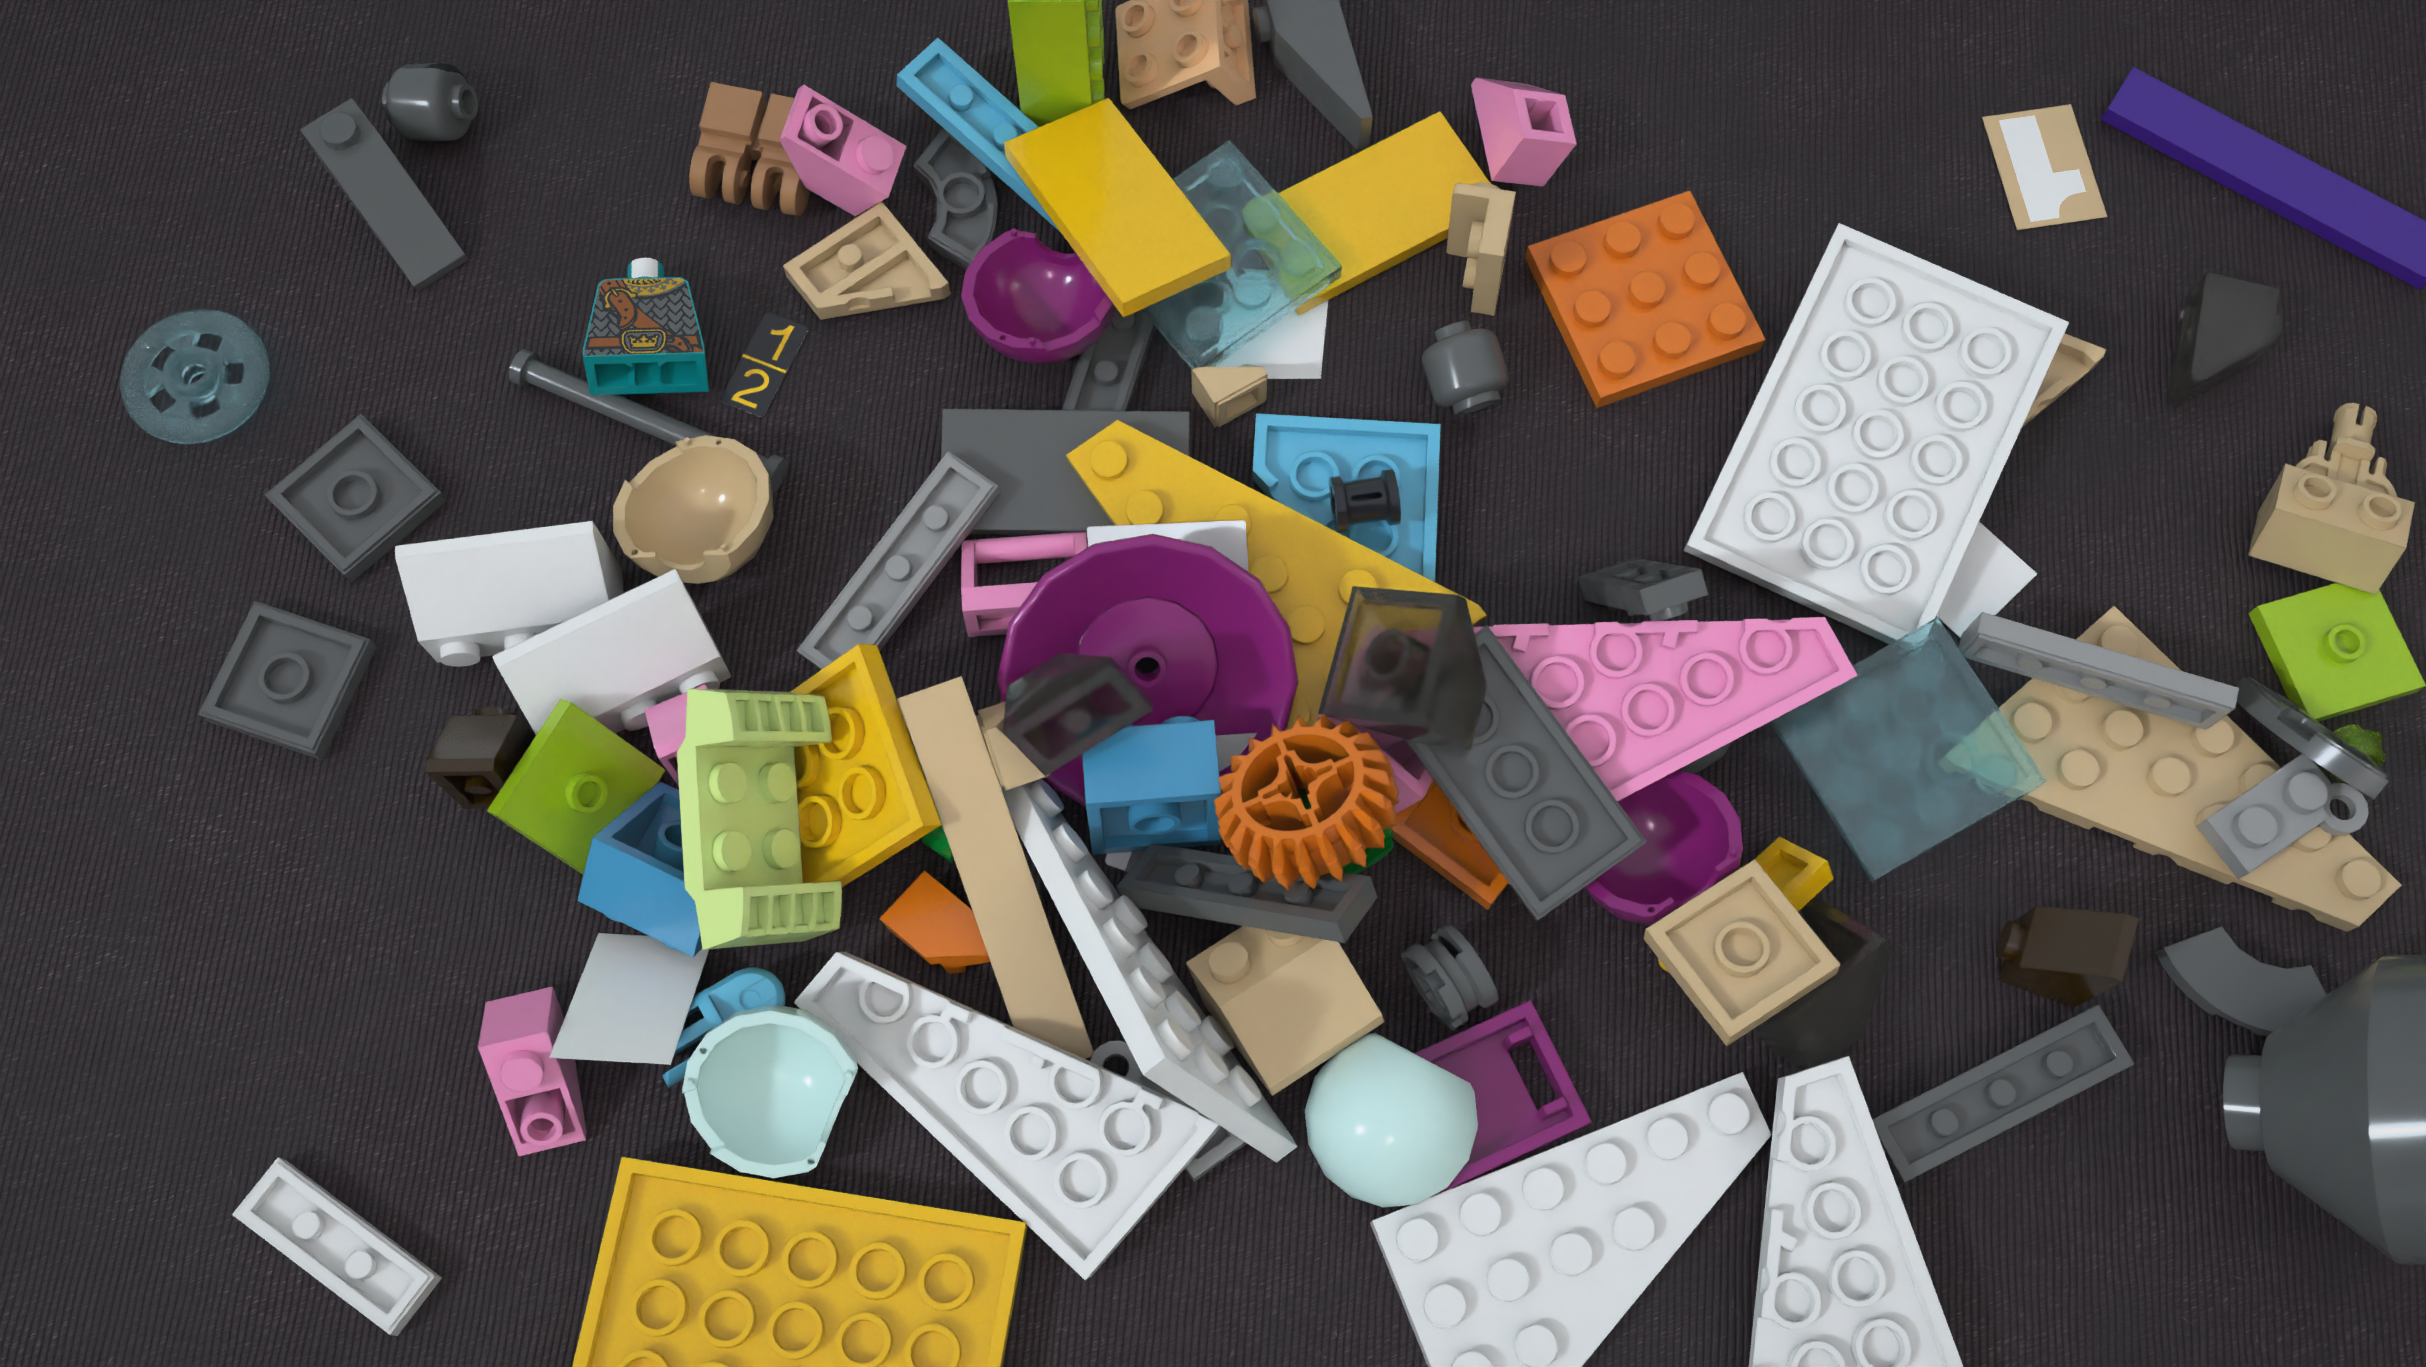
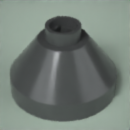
M2385 954L2268 1035L2263 1046L2262 1055H2229L2225 1065L2223 1081L2224 1120L2227 1137L2232 1149L2265 1151L2268 1164L2274 1173L2398 1264L2426 1266V955Z

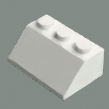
M593 521L395 546V559L417 640L437 663L441 662L448 666L461 667L476 664L480 661V657L496 655L624 593L622 568Z
M676 569L492 656L498 670L536 735L560 699L572 702L616 734L624 729L633 731L647 727L648 722L645 709L687 692V689H695L706 684L708 689H718L720 682L732 677L699 610Z

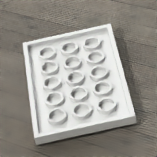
M1839 223L1684 551L1915 656L1922 649L2069 322Z

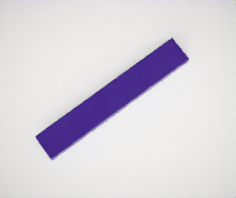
M2135 67L2131 69L2100 119L2420 290L2426 284L2425 220Z

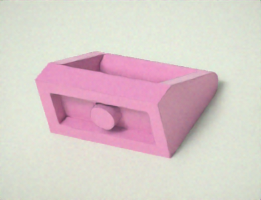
M1086 532L964 540L962 542L961 594L962 612L968 637L1007 634L1010 620L1038 583L978 587L977 564L1073 557L1088 548Z

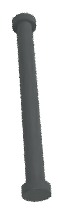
M520 350L511 363L509 380L512 383L521 387H527L530 384L673 445H676V441L684 440L687 437L715 436L620 395H590L587 381L540 362L539 355L530 350ZM757 454L769 474L772 490L775 493L785 478L788 461L776 454L771 455L769 458Z

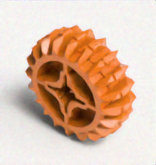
M1324 714L1313 726H1309L1298 715L1293 728L1285 731L1272 723L1271 737L1262 742L1249 737L1250 753L1248 755L1230 756V768L1233 773L1218 777L1221 795L1214 800L1216 806L1215 813L1219 819L1218 824L1220 828L1218 831L1226 847H1230L1235 861L1242 865L1244 870L1251 869L1254 876L1258 877L1263 883L1276 878L1277 882L1282 884L1287 890L1300 877L1303 878L1305 884H1308L1314 890L1320 876L1330 873L1342 882L1343 867L1351 862L1366 868L1367 855L1364 850L1366 848H1384L1385 835L1383 829L1396 826V812L1393 806L1399 803V790L1392 777L1394 770L1387 755H1383L1376 740L1371 738L1368 732L1360 734L1358 729L1349 720L1335 726L1334 722L1330 721ZM1301 789L1306 790L1311 804L1309 810H1306L1299 793Z

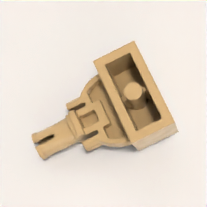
M2346 403L2335 411L2332 437L2326 455L2327 441L2318 440L2309 448L2306 458L2301 460L2296 466L2284 465L2258 511L2248 555L2376 595L2407 547L2415 502L2397 497L2394 487L2385 476L2387 469L2386 459L2378 457L2369 471L2370 462L2376 450L2371 445L2373 429L2378 418L2376 411L2366 406L2362 412L2359 425L2356 424L2360 404Z

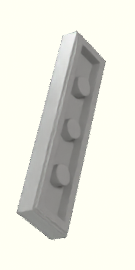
M948 451L797 649V652L821 670L857 644L877 645L880 652L1001 492L998 485Z
M1981 612L1962 633L1957 652L1961 657L2205 730L2235 709L2239 691L2238 687Z

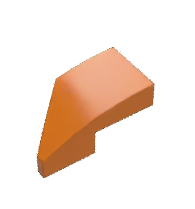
M923 871L879 918L889 931L931 965L941 964L949 975L965 972L968 965L990 962L973 911L926 871Z

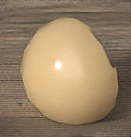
M707 435L695 438L687 437L684 440L676 441L677 446L651 460L629 483L626 480L624 481L613 505V533L624 554L638 567L657 577L676 569L683 583L701 584L720 581L735 573L757 554L774 518L773 490L769 474L757 453L730 438Z

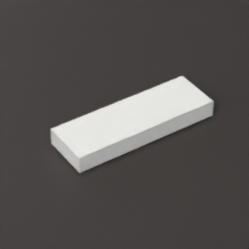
M277 1158L232 1214L389 1335H399L442 1279L441 1276L295 1166L281 1158Z

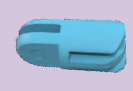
M749 967L736 971L711 987L695 994L687 1017L700 1010L704 1018L682 1030L674 1056L702 1040L708 1031L736 1012L771 1004L784 1006L785 992L780 980L767 970ZM690 1058L662 1075L668 1088L684 1079L687 1062Z

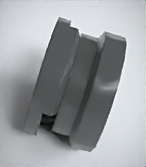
M1446 923L1431 936L1432 941L1424 946L1418 943L1413 944L1402 951L1401 958L1410 980L1427 1007L1447 1029L1454 1031L1468 1021V1013L1477 1008L1478 1005L1483 1008H1489L1497 1003L1499 998L1494 982L1478 954L1454 926Z

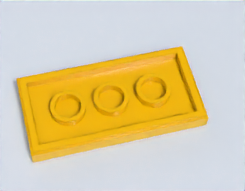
M1110 98L1004 142L1006 159L1123 318L1231 269V254Z
M1439 111L1238 214V224L1297 315H1300L1447 239L1454 185L1456 183L1490 182Z

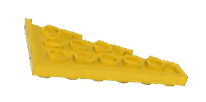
M1119 420L1114 421L1066 455L1068 462L1114 526L1238 520L1246 522L1249 573L1261 581L1291 630L1299 683L1286 730L1293 728L1298 715L1309 726H1313L1317 722V718L1368 632L1376 625L1384 631L1392 627H1399V629L1447 628V626L1460 625L1475 627L1486 618L1482 608L1467 598Z

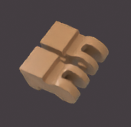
M711 82L699 124L701 130L699 144L694 150L690 165L689 184L692 195L711 199L722 180L724 201L737 205L741 204L750 184L752 160L757 161L758 159L751 183V202L753 207L769 210L777 192L780 191L781 212L798 217L802 216L807 207L811 191L804 187L779 140L795 98L771 94L767 105L761 91Z

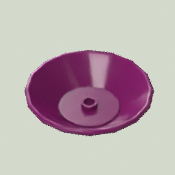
M1157 534L1095 543L1045 573L1009 622L997 676L1002 702L1017 697L1023 698L1026 702L1042 754L1051 771L1049 776L1041 779L1086 807L1081 730L1096 729L1101 724L1113 721L1127 722L1133 726L1161 724L1172 717L1189 716L1199 721L1214 720L1215 735L1257 733L1253 739L1262 742L1271 737L1272 723L1283 731L1287 729L1299 683L1290 627L1261 581L1212 546ZM1145 657H1151L1159 663L1157 669L1151 673H1141L1136 669L1135 665L1140 659ZM1249 744L1241 755H1248L1250 753ZM1231 765L1221 770L1219 777L1233 773L1230 768Z

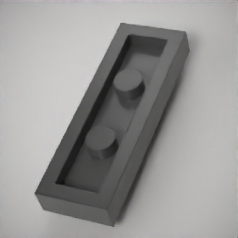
M1632 558L1577 577L1584 601L1605 605L1608 611L1626 610L1629 616L1649 615L1650 621H1661L1682 615L1689 611L1688 601L1708 595L1701 569L1639 558Z

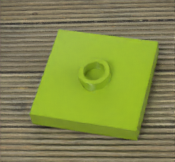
M2334 583L2259 605L2248 613L2288 699L2299 705L2318 722L2418 692L2426 686L2380 590L2375 595L2343 584Z
M560 699L487 812L584 875L592 837L653 788L662 777L665 769L572 702Z

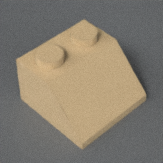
M1242 926L1186 962L1205 1007L1224 1027L1235 1047L1272 1096L1384 1023L1380 1010L1339 942Z

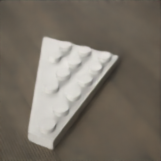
M1042 779L1009 790H1005L1002 787L1001 790L1013 824L1142 1074L1276 1163L1298 1146L1293 1137L1263 1097L1254 1080L1243 1069L1231 1052L1234 1044L1227 1031L1213 1016L1209 1015L1206 1017L1173 971L1166 957L1144 930L1148 924L1141 911L1127 896H1120L1088 852L1081 838L1063 817L1061 811L1064 809V806L1055 791Z
M1849 1056L1778 1078L1749 1367H1963Z
M1743 1072L1432 1196L1419 1204L1407 1206L1373 1220L1370 1223L1427 1366L1582 1367L1772 1135Z

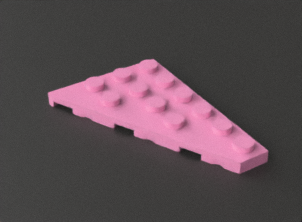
M1825 617L1792 618L1791 620H1768L1765 618L1698 622V620L1643 621L1642 623L1623 624L1618 622H1595L1594 624L1549 625V623L1503 624L1489 627L1617 801L1858 676ZM1469 625L1447 626V628L1399 629V627H1392L1383 632L1381 637L1407 683L1484 627H1471Z

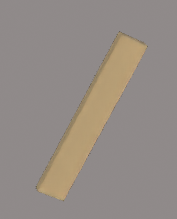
M962 676L898 698L1013 1027L1081 1058L1091 1057L1094 1052Z

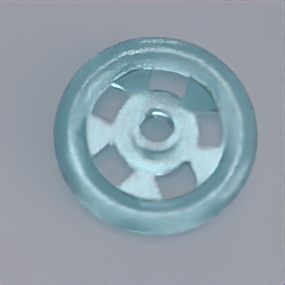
M210 309L179 312L149 327L132 345L121 370V397L133 421L144 431L156 438L177 444H198L212 441L240 427L259 407L269 383V358L261 338L241 319L222 311ZM201 334H213L223 337L218 351L214 352L207 348L197 347ZM169 346L175 351L166 359L163 371L152 367L151 365L157 355ZM243 363L242 382L227 384V365ZM205 373L200 380L190 384L196 375ZM165 388L176 403L164 412H160L149 398ZM217 398L220 406L218 411L202 418H195L193 412L195 406L208 404Z

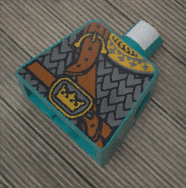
M635 259L627 267V278L604 279L598 283L583 347V361L590 395L709 392L705 348L689 283L682 277H664V267L655 259Z

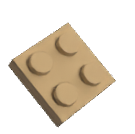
M1755 859L1646 928L1643 938L1726 1046L1835 976L1841 965Z

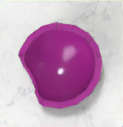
M1015 228L1004 232L981 248L965 271L961 298L968 319L975 332L992 348L1014 360L1045 365L1066 361L1092 346L1114 317L1115 305L1076 253L1064 254L1051 250L1038 239L1036 233L1019 231Z
M1676 770L1617 801L1647 842L1585 886V889L1595 902L1616 918L1651 926L1737 871L1743 852L1740 818L1725 793L1699 775Z

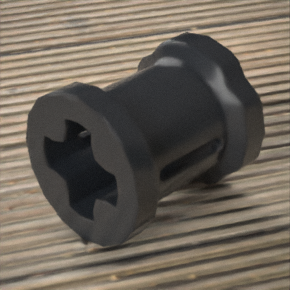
M1393 469L1382 470L1380 477L1343 482L1340 476L1329 477L1330 506L1336 532H1347L1349 525L1381 520H1386L1390 526L1400 524V497Z

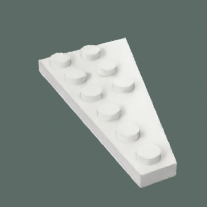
M836 952L794 1001L800 1009L809 1011L835 1028L855 1056L857 1063L1023 1222H1026L1084 1280L1094 1275L1221 1127L1193 1107L847 952Z

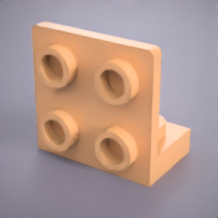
M1130 0L1117 6L1115 12L1120 100L1128 109L1139 107L1206 80L1210 87L1216 88L1236 106L1256 98L1248 0Z

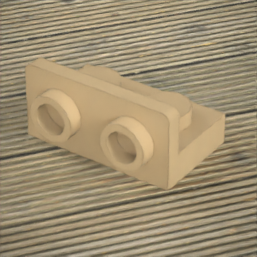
M1484 182L1473 184L1456 183L1454 185L1446 252L1447 254L1467 258L1463 287L1474 289L1471 312L1494 316L1507 253L1516 192L1501 190L1493 184Z

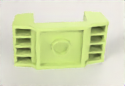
M687 689L686 734L684 741L677 751L685 890L695 901L703 950L801 942L839 929L842 905L841 881L803 883L794 747L832 742L829 713L824 696L774 691Z

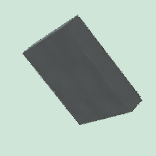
M362 414L357 416L265 494L269 501L351 583L447 501L442 493Z
M254 601L198 715L207 722L323 761L377 646L368 638Z

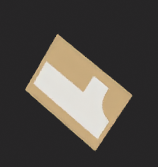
M2071 104L1982 117L2017 230L2107 217Z

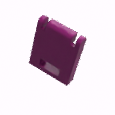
M1531 1000L1414 1053L1469 1082L1475 1092L1478 1129L1468 1162L1450 1185L1443 1190L1444 1192L1586 1128L1592 1123ZM1530 1042L1558 1098L1542 1106L1538 1111L1508 1052Z

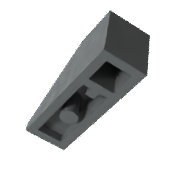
M1261 0V6L1253 7L1254 29L1259 43L1268 42L1274 65L1357 151L1368 148L1373 115L1339 0Z
M352 98L300 129L325 169L417 292L468 261L458 243Z

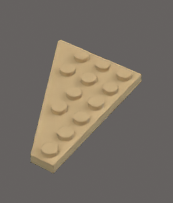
M2115 606L2076 639L2180 670ZM2032 678L1937 763L1949 775L1957 772L1997 788L1995 792L2012 800L2029 801L2037 806L2040 811L2088 830L2096 827L2134 842L2133 847L2151 855L2162 854L2168 856L2177 865L2224 884L2238 883L2273 897L2272 903L2290 910L2300 909L2307 911L2316 920L2346 932L2359 927L2402 886L2350 834L2335 836L2325 832L2319 826H2316L2247 875L2237 879L2197 829L2196 825L2281 767L2227 715L2205 730Z

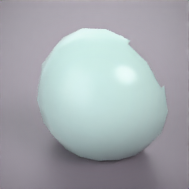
M771 1004L736 1012L706 1033L687 1062L682 1094L684 1093L691 1123L711 1148V1155L739 1172L778 1178L806 1173L816 1168L841 1105L856 1076L858 1066L855 1056L835 1028L807 1010Z
M1377 1033L1364 1035L1328 1059L1314 1077L1305 1108L1308 1145L1324 1175L1352 1198L1383 1208L1419 1204L1446 1189L1468 1162L1478 1129L1475 1092L1469 1082Z

